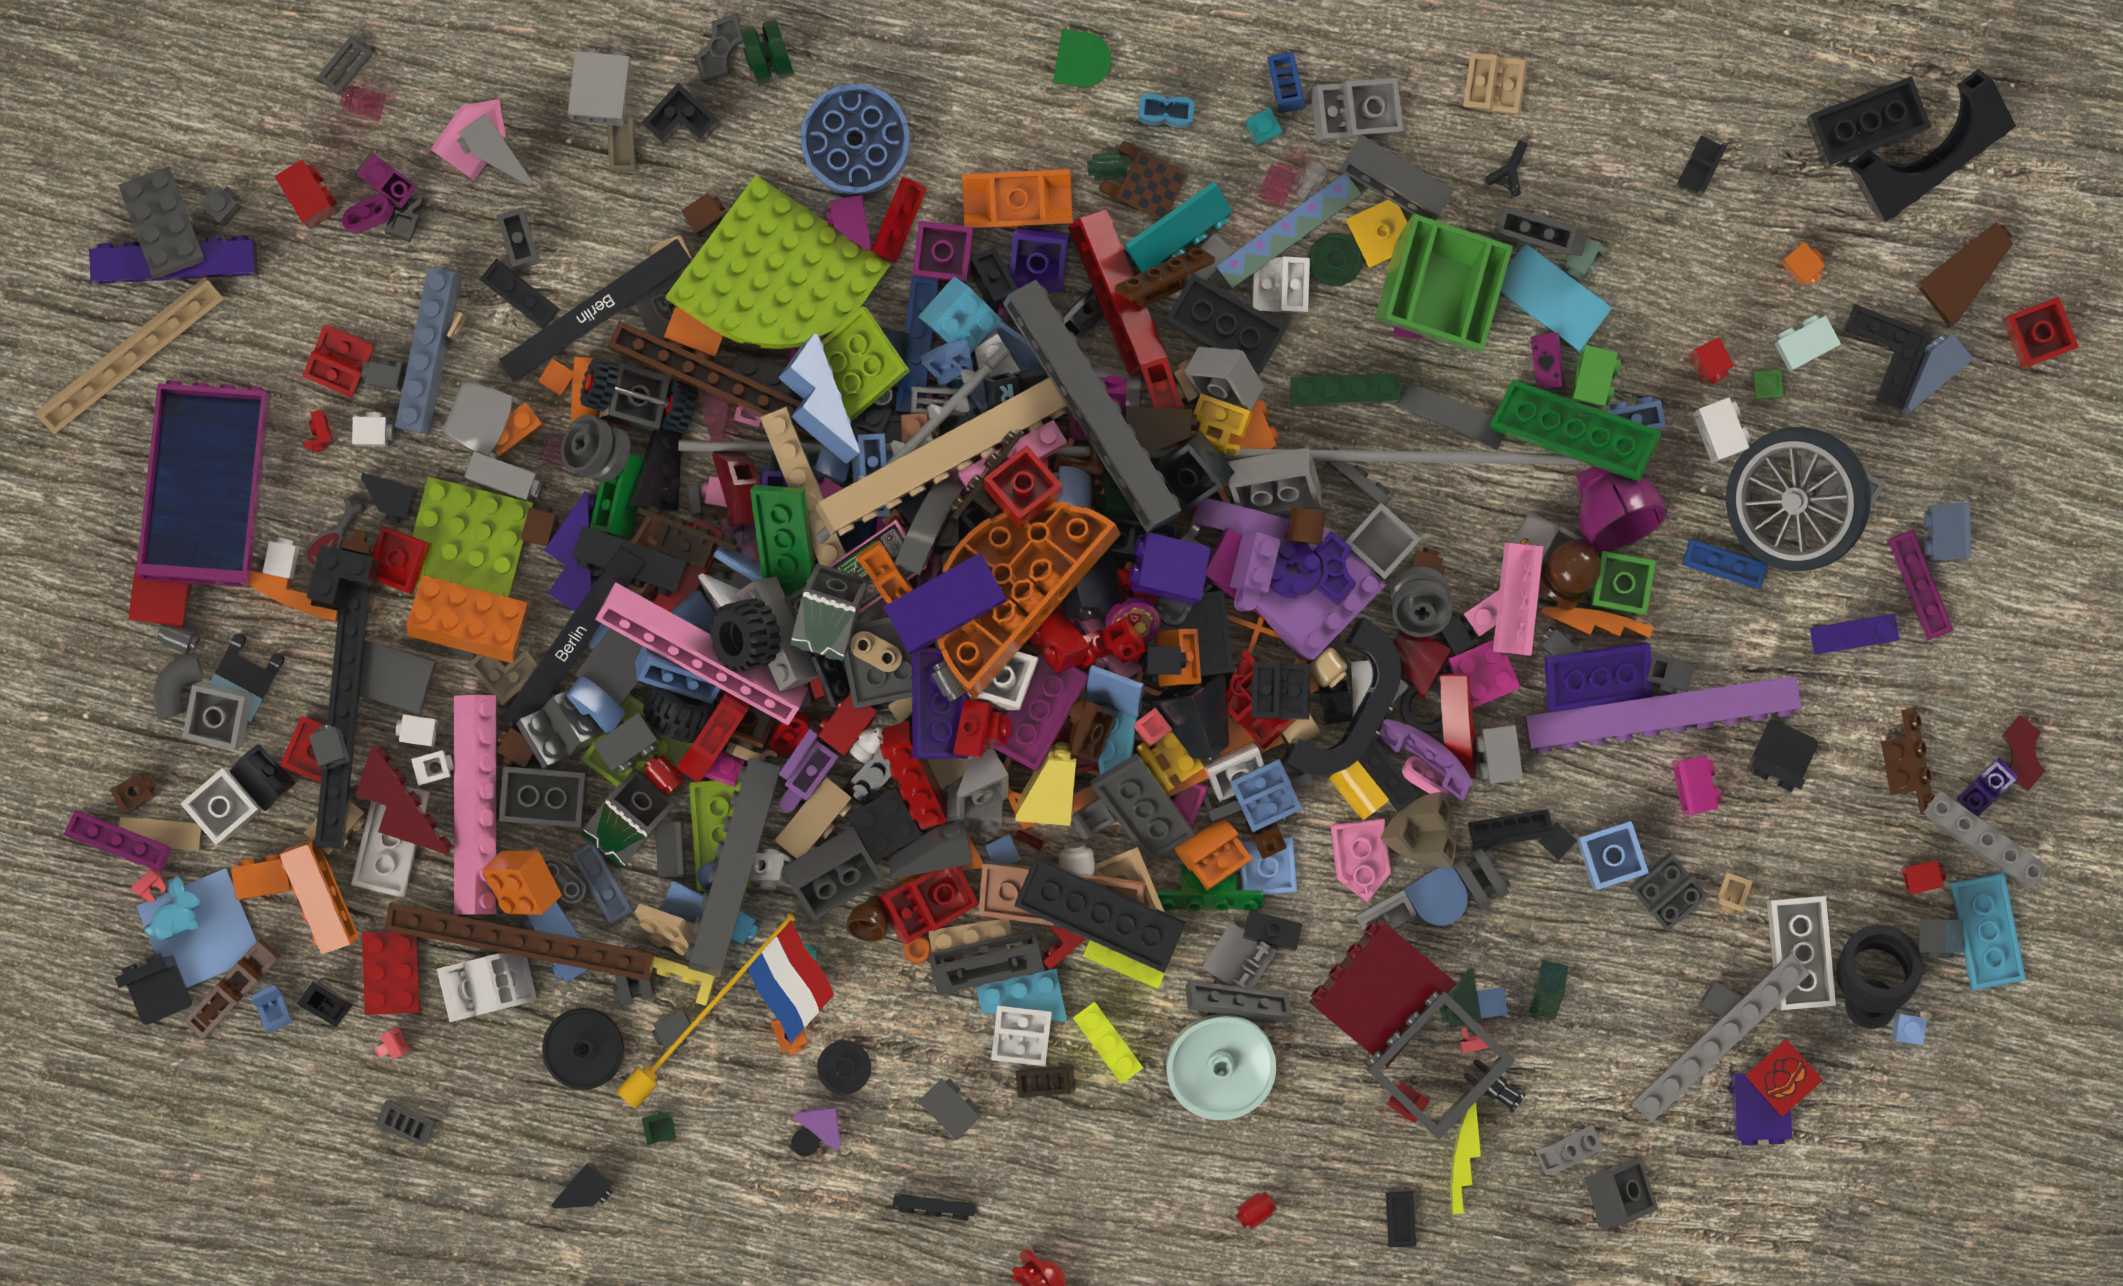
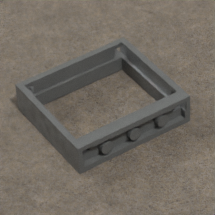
M1443 990L1439 993L1435 991L1424 1001L1427 1006L1420 1013L1415 1011L1405 1021L1407 1026L1401 1033L1395 1031L1386 1041L1388 1046L1381 1053L1377 1050L1367 1061L1369 1066L1366 1068L1385 1089L1439 1140L1516 1061ZM1445 1004L1499 1057L1434 1124L1380 1070Z

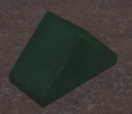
M1541 960L1528 1013L1552 1019L1556 1018L1565 993L1568 966Z

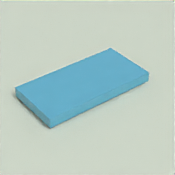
M1526 243L1508 265L1500 291L1503 296L1551 332L1559 333V338L1578 352H1580L1612 309V307Z
M2005 873L1949 883L1956 919L1963 920V954L1971 991L2025 981L2026 977Z

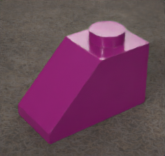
M862 195L831 200V208L826 209L828 225L834 224L835 230L865 251H871Z

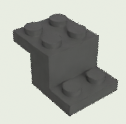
M571 688L554 695L541 710L519 719L516 723L543 769L587 750L599 736L605 734L590 714L582 715L566 695ZM621 720V721L619 722V724L617 725V727L620 726L621 724H623L624 721Z

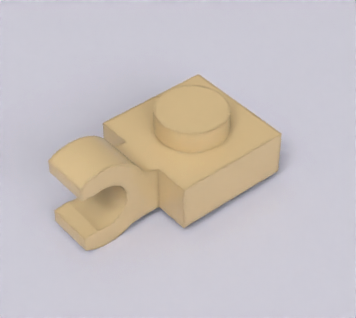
M739 740L737 745L729 742L725 752L747 761L751 758L764 762L766 756L777 757V753L769 749H764L758 753L754 752L753 745Z

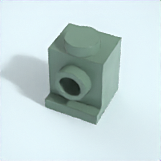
M1587 238L1582 256L1570 255L1564 266L1569 269L1567 273L1575 279L1582 281L1584 275L1587 272L1592 274L1600 259L1595 256H1602L1606 248Z

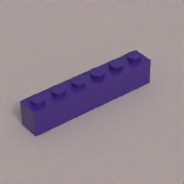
M244 235L233 236L232 241H222L221 237L205 238V242H199L205 259L204 262L155 280L152 278L139 242H124V247H113L112 243L97 244V248L89 249L90 281L94 284L199 279L205 276L206 278L258 275L256 242L249 240V236Z

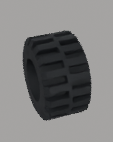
M750 598L725 604L717 609V612L713 615L714 621L710 625L712 629L710 638L713 641L712 647L717 652V658L722 660L726 668L730 667V670L734 672H743L771 664L777 658L776 654L780 651L779 643H781V637L779 636L780 626L777 625V618L775 614H772V609L769 606H765V602L762 600L757 601V598Z
M653 686L644 705L643 713L649 725L660 734L678 742L693 743L718 706V702L714 700L713 704Z

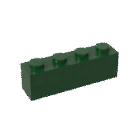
M1400 373L1291 377L1289 380L1290 407L1394 404L1401 401Z

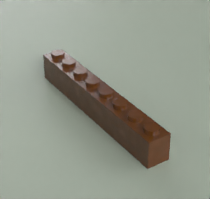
M621 321L618 322L608 343L609 349L613 352L758 417L786 406L790 416H792L801 403ZM792 419L798 435L809 439L811 434Z

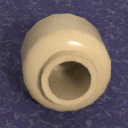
M1327 648L1314 660H1310V675L1321 687L1330 686V688H1333L1347 675L1345 672L1347 663L1333 648Z

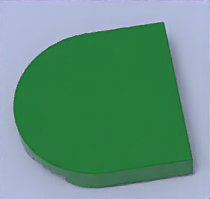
M1062 29L1053 83L1079 88H1089L1100 83L1108 75L1111 67V53L1107 44L1094 34Z

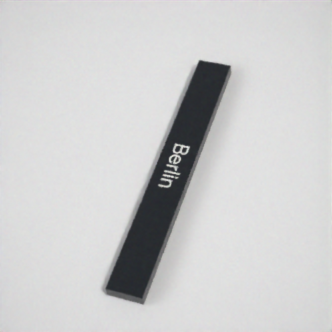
M675 239L500 358L499 361L512 381L517 382L691 263L690 257L679 240Z
M622 545L504 711L500 718L501 721L521 733L516 724L519 719L541 710L601 625L595 619L613 585L616 582L627 588L644 564L642 558Z

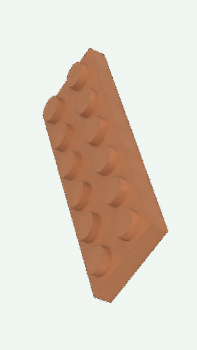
M993 861L983 862L978 916L1057 926L1014 906L1030 866ZM1078 873L1144 903L1145 882Z

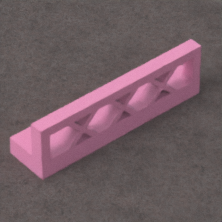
M1505 543L1493 652L1532 655L1543 546Z

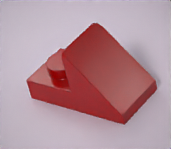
M1167 357L1140 364L1153 406L1183 408Z
M1050 926L1063 944L1059 947L1055 943L1044 953L1047 957L1043 961L1049 969H1052L1085 941L1086 938L1062 927Z

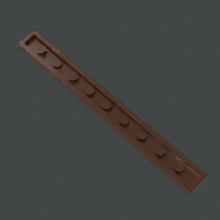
M395 902L389 903L385 930L645 981L651 979L655 955L652 952Z

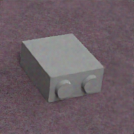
M583 49L582 52L575 51L568 107L570 121L624 126L631 69L629 56H625L624 53L618 51H611L609 54H601L594 49Z
M473 452L465 474V478L474 483L531 503L534 498H539L543 488V483H540L541 477L536 473L477 452Z

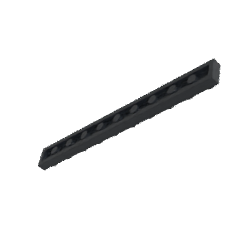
M346 583L338 614L327 725L335 726L341 731L350 762L327 770L322 769L314 846L320 848L344 849L371 589Z

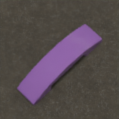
M1207 498L1198 503L1193 522L1196 525L1218 531L1231 528L1241 536L1242 534L1259 532L1280 539L1279 547L1285 542L1301 545V542L1288 541L1284 536L1288 531L1289 519Z
M1386 719L1383 721L1378 736L1380 741L1397 753L1405 747L1445 777L1441 786L1462 801L1467 798L1473 782L1464 766L1454 754L1439 741L1417 728L1394 720Z

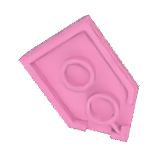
M500 99L462 105L430 150L475 181L487 163L473 156L471 152L464 153L456 141L460 138L457 132L484 114H487L502 138L505 139L506 133Z
M1385 818L1330 825L1337 880L1368 903L1391 873L1388 846L1381 840V836L1386 828Z

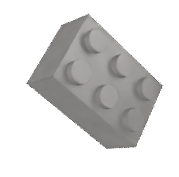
M1309 448L1229 461L1230 467L1235 471L1229 479V487L1236 505L1275 516L1289 514L1291 507L1311 510L1321 508V484Z

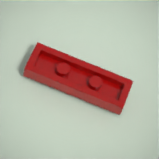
M901 178L872 247V253L890 262H897L927 188L909 178Z

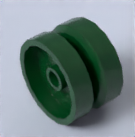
M776 18L763 22V33H761L763 41H760L757 29L753 26L740 30L745 45L743 51L750 71L754 72L758 87L772 83L773 77L769 68L770 65L772 68L775 67L780 79L795 76Z

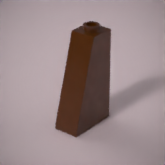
M1997 222L1991 225L1915 285L1948 327L1953 326L1959 321L2013 245V242L2010 240L2012 235L2004 225L1999 226Z

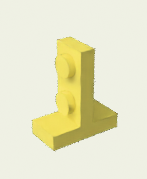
M654 955L653 968H655V974L670 977L671 973L681 976L680 981L696 985L697 981H701L696 1003L708 1005L716 976L688 969L689 965Z

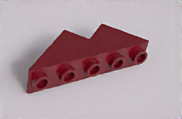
M383 745L379 748L372 746L355 796L386 806L378 832L450 855L451 850L454 849L445 835L439 836L435 830L438 824L430 813L425 815L419 807L423 803L414 790L408 791L404 785L407 780L400 769L394 770L388 762L392 758Z

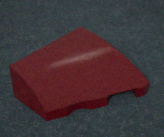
M1400 630L1393 643L1399 655L1402 674L1407 680L1411 679L1419 690L1418 695L1425 699L1436 681L1439 671L1448 659L1451 649L1429 637H1414Z

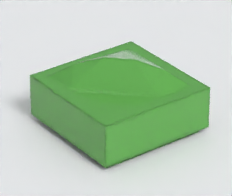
M1781 370L1753 372L1755 399L1783 397Z

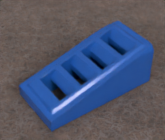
M1294 51L1267 57L1279 113L1304 109L1305 100ZM1291 64V67L1275 70V66ZM1293 74L1291 78L1277 79V77ZM1292 85H1295L1296 87L1293 89L1280 91V88L1288 87Z

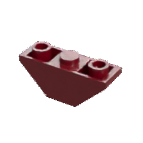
M713 452V461L732 525L755 523L750 489L754 485H760L753 459L743 452Z

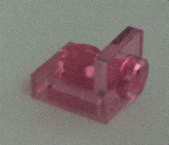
M359 86L348 87L343 92L340 101L341 106H343L342 113L357 115L376 122L380 121L386 95Z

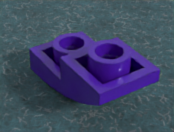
M1998 757L1957 799L1971 813L1978 817L2002 792L2017 780L2018 776Z

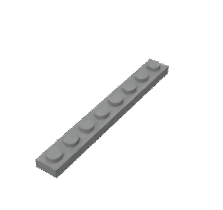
M1789 953L1632 1101V1104L1652 1123L1810 975V972Z

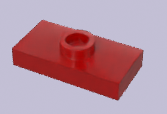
M964 700L953 751L955 755L982 759L992 704Z

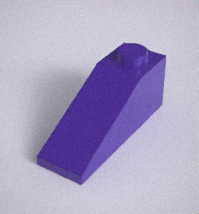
M1895 613L1809 628L1814 655L1899 641Z

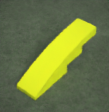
M1476 1102L1462 1117L1453 1152L1450 1179L1451 1213L1453 1215L1464 1214L1461 1186L1472 1185L1470 1158L1481 1157Z

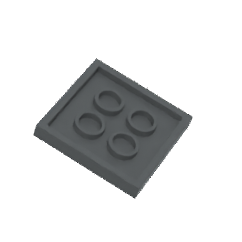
M890 618L856 624L853 636L858 632L868 631L900 648L903 654V662L897 670L885 672L856 657L849 646L844 662L854 709L911 698L912 654L908 653ZM866 640L860 641V649L865 651L868 648ZM886 653L883 657L884 661L888 664L893 659L890 653Z

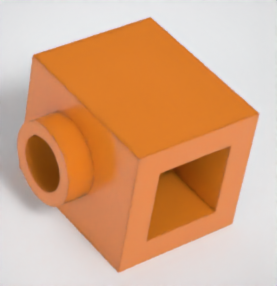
M1805 242L1780 262L1801 287L1807 282L1812 286L1823 276L1820 271L1826 266L1822 262L1825 260L1822 254L1816 248L1811 249Z

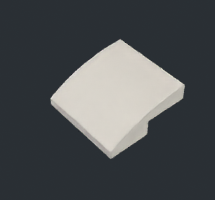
M1274 258L1252 274L1251 307L1260 312L1307 313L1310 258Z
M997 1006L991 1060L1045 1066L1052 1012Z

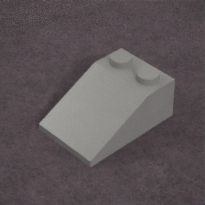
M484 114L457 132L460 138L456 141L465 154L471 152L476 158L524 185L529 186L533 183L487 114Z

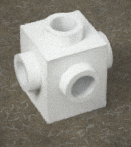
M764 849V853L756 854L750 880L760 884V888L766 890H776V886H791L782 867L795 859L780 853L778 850Z

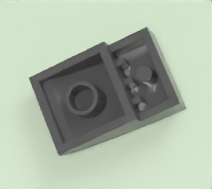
M365 640L360 696L421 714L437 662Z

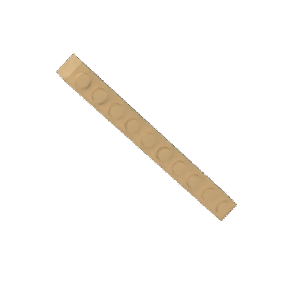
M1048 378L818 502L815 508L830 535L838 532L842 536L855 528L853 525L855 522L862 519L866 523L878 516L877 511L886 506L890 510L902 503L900 498L910 493L911 497H914L926 490L925 484L931 481L938 484L950 477L949 471L957 468L960 472L973 464V458L981 455L983 459L996 452L995 447L1001 444L1000 442L1010 430L1012 432H1015L1016 429L1028 430L1030 433L1043 426V420L1049 417L1052 420L1060 418L1067 413L1065 410L1067 405L1051 379Z

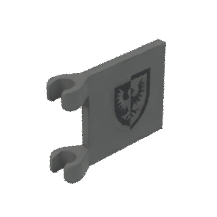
M680 273L667 279L619 313L636 305L648 334L664 340L673 311L677 307L668 301L666 296L682 274Z

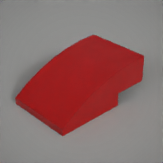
M152 534L149 564L195 567L198 555L196 540ZM136 561L129 620L183 627L193 584L140 580L136 575Z
M960 866L912 875L876 895L899 941L905 944L914 941L929 931H936L979 905Z

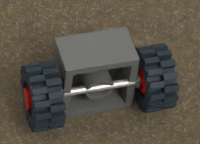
M594 358L591 364L588 365V371L585 372V379L582 381L583 388L580 391V394H582L580 401L583 406L600 410L598 418L646 432L657 430L660 427L679 433H684L688 429V424H691V417L694 416V408L697 405V402H695L698 398L696 388L675 380L670 382L671 377L622 362L615 364Z

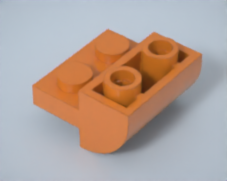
M1223 818L1217 819L1174 849L1189 871L1193 870L1207 891L1250 863L1253 859L1237 838L1238 832Z

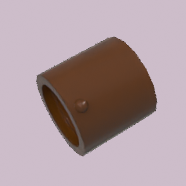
M1291 507L1288 531L1284 535L1286 540L1321 545L1324 542L1322 537L1326 512Z

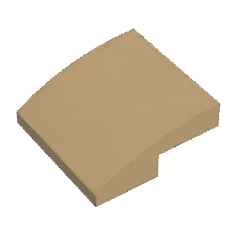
M1471 53L1463 107L1520 115L1528 62L1521 59L1500 58L1497 55Z

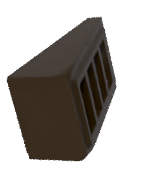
M1073 1065L1015 1071L1018 1098L1071 1094L1076 1090ZM1050 1073L1053 1074L1054 1088H1050ZM1060 1073H1063L1064 1087H1061ZM1038 1074H1041L1043 1089L1040 1090L1038 1087ZM1026 1075L1031 1076V1091H1027Z

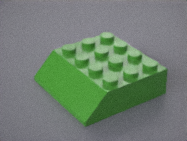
M1413 214L1396 241L1374 320L1472 352L1484 351L1513 246Z

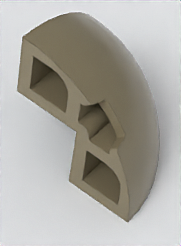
M1443 792L1431 793L1409 803L1389 822L1381 836V840L1395 852L1412 861L1433 867L1452 868L1456 853V836L1450 834L1449 823L1454 817Z

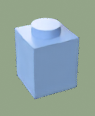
M1895 1013L1891 1040L1923 1045L1927 1018Z

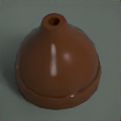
M870 896L867 901L857 905L851 911L850 916H848L846 929L853 937L867 942H877L885 938L888 919L879 899L876 896Z

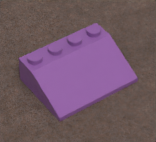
M1325 527L1322 538H1325L1329 533ZM1303 544V546L1308 547L1312 551L1318 546L1316 544ZM1352 550L1346 559V567L1349 575L1355 580L1356 586L1339 605H1336L1318 591L1317 586L1311 593L1299 595L1297 598L1283 597L1277 594L1271 587H1269L1268 593L1259 594L1256 606L1257 611L1299 660H1314L1385 587L1383 581L1372 568ZM1320 563L1321 574H1320L1319 582H1320L1321 578L1323 577V569H1322L1321 563ZM1297 566L1287 567L1289 570L1288 575L1293 576L1295 573H1301Z

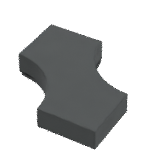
M737 13L712 21V37L709 44L704 50L694 55L702 82L728 75L727 62L729 55L738 44L743 42L740 33L742 27Z

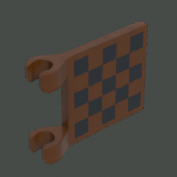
M1123 141L1118 149L1119 153L1134 159L1121 187L1108 180H1103L1099 190L1160 220L1169 213L1188 174Z

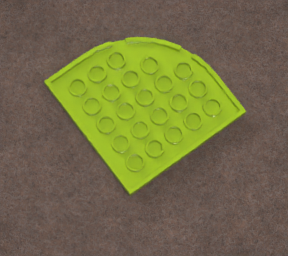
M755 175L670 289L666 299L712 330L736 342L761 345V348H794L801 346L814 333L818 334L819 339L822 340L824 336L840 326L863 306L887 273L891 264L871 251H865L835 230L833 225H828L827 221Z

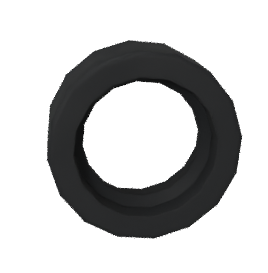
M1434 682L1429 691L1436 693L1441 699V686L1439 683ZM1415 685L1410 686L1403 694L1400 703L1401 715L1406 724L1424 733L1434 732L1442 728V713L1437 720L1430 723L1418 721L1413 716L1411 702L1419 690Z

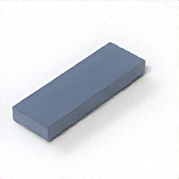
M590 842L570 853L609 925L634 912L599 848Z

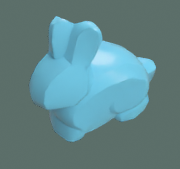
M174 877L173 880L169 879L166 882L167 890L173 897L172 903L159 907L152 916L151 923L144 928L147 935H155L159 941L170 939L188 930L194 931L199 929L195 920L194 909L201 905L200 900L194 893L185 890L180 877Z

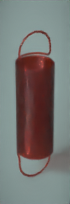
M1019 829L1016 833V840L1037 850L1043 848L1042 846L1045 841Z

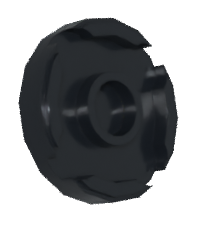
M840 1040L831 1043L822 1051L818 1059L817 1072L821 1083L826 1089L835 1094L848 1095L859 1091L866 1085L871 1075L872 1064L868 1053L861 1045L853 1041Z

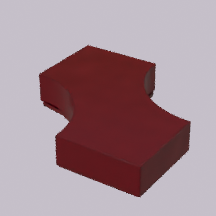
M2018 715L2003 733L2002 737L2008 743L2011 750V764L2009 768L2018 776L2015 782L2025 791H2029L2045 772L2036 756V742L2041 731L2022 715Z

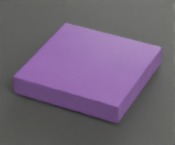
M811 729L808 730L779 773L780 776L786 780L791 777L819 737L817 733Z

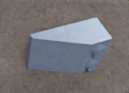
M1953 333L1946 338L1942 334L1926 346L1928 352L1922 356L1904 405L1899 410L1902 416L1915 409L1974 359Z

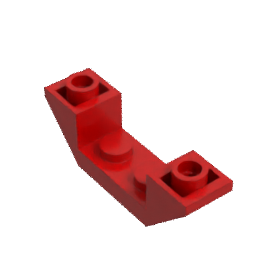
M725 691L718 706L693 744L689 746L676 769L699 783L743 719L750 704Z

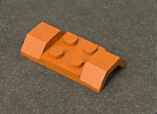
M1070 169L962 174L964 226L973 227L974 229L1073 223Z

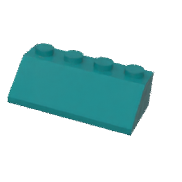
M1212 182L1125 244V252L1138 271L1142 273L1149 268L1166 262L1170 258L1186 253L1184 248L1192 242L1195 246L1200 244L1208 237L1207 232L1214 227L1219 230L1231 221L1228 217L1232 215V210L1217 184Z

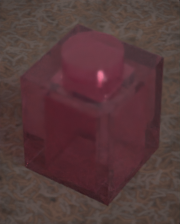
M1278 163L1277 166L1271 164L1258 197L1283 208L1297 175L1292 173L1293 168L1283 163Z

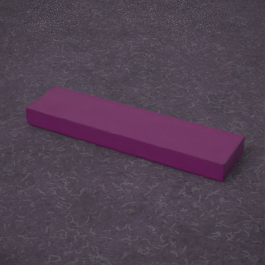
M1914 529L1887 539L1926 640L1928 641L1954 631Z
M77 810L74 811L64 833L68 838L162 873L173 849L168 845Z

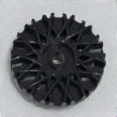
M592 1008L573 1009L561 1014L548 1027L542 1044L543 1060L549 1073L562 1085L577 1090L594 1089L611 1080L618 1072L624 1058V1038L616 1022L609 1018L607 1014ZM580 1044H586L588 1046V1052L586 1054H581L579 1052Z

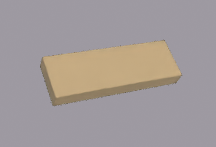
M120 817L119 827L168 845L173 849L201 850L202 829L197 823Z

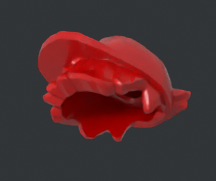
M1024 1249L1020 1253L1023 1266L1012 1269L1014 1274L1012 1280L1022 1286H1067L1064 1272L1056 1263L1051 1260L1039 1261L1028 1249Z

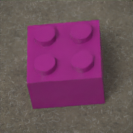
M919 221L912 276L937 279L939 282L949 283L953 277H956L967 285L974 235L973 227Z

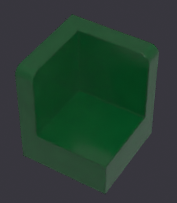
M671 1111L642 1118L647 1145L677 1138Z

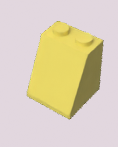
M1057 742L1051 746L1038 771H1034L1018 798L1015 821L1070 826L1076 756L1071 754L1069 743Z

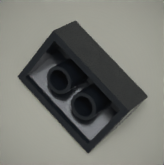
M1097 493L1094 511L1114 522L1121 534L1109 547L1112 549L1114 560L1136 563L1137 555L1134 554L1136 541L1147 532L1124 497ZM1176 517L1151 533L1173 538Z

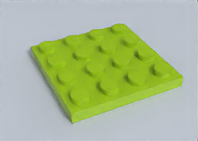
M427 477L412 536L431 543L416 586H419L421 577L424 575L510 598L524 545L521 537L528 509L533 508L534 503Z

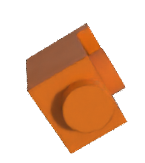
M777 1019L770 1022L782 1053L788 1051L791 1056L805 1050L803 1045L809 1042L804 1029L790 1044L789 1040L785 1038V1031L780 1021Z

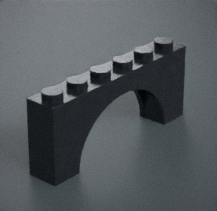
M1977 69L1957 84L1960 94V109L1957 120L1947 138L1933 152L1912 163L1893 165L1885 163L1882 158L1869 149L1848 164L1872 212L1883 221L1887 222L1891 218L1896 217L1899 212L1911 203L1919 200L1922 195L1939 185L1945 178L1956 170L1961 169L1964 164L1984 152L1987 147L2016 127L1993 79L1980 69Z

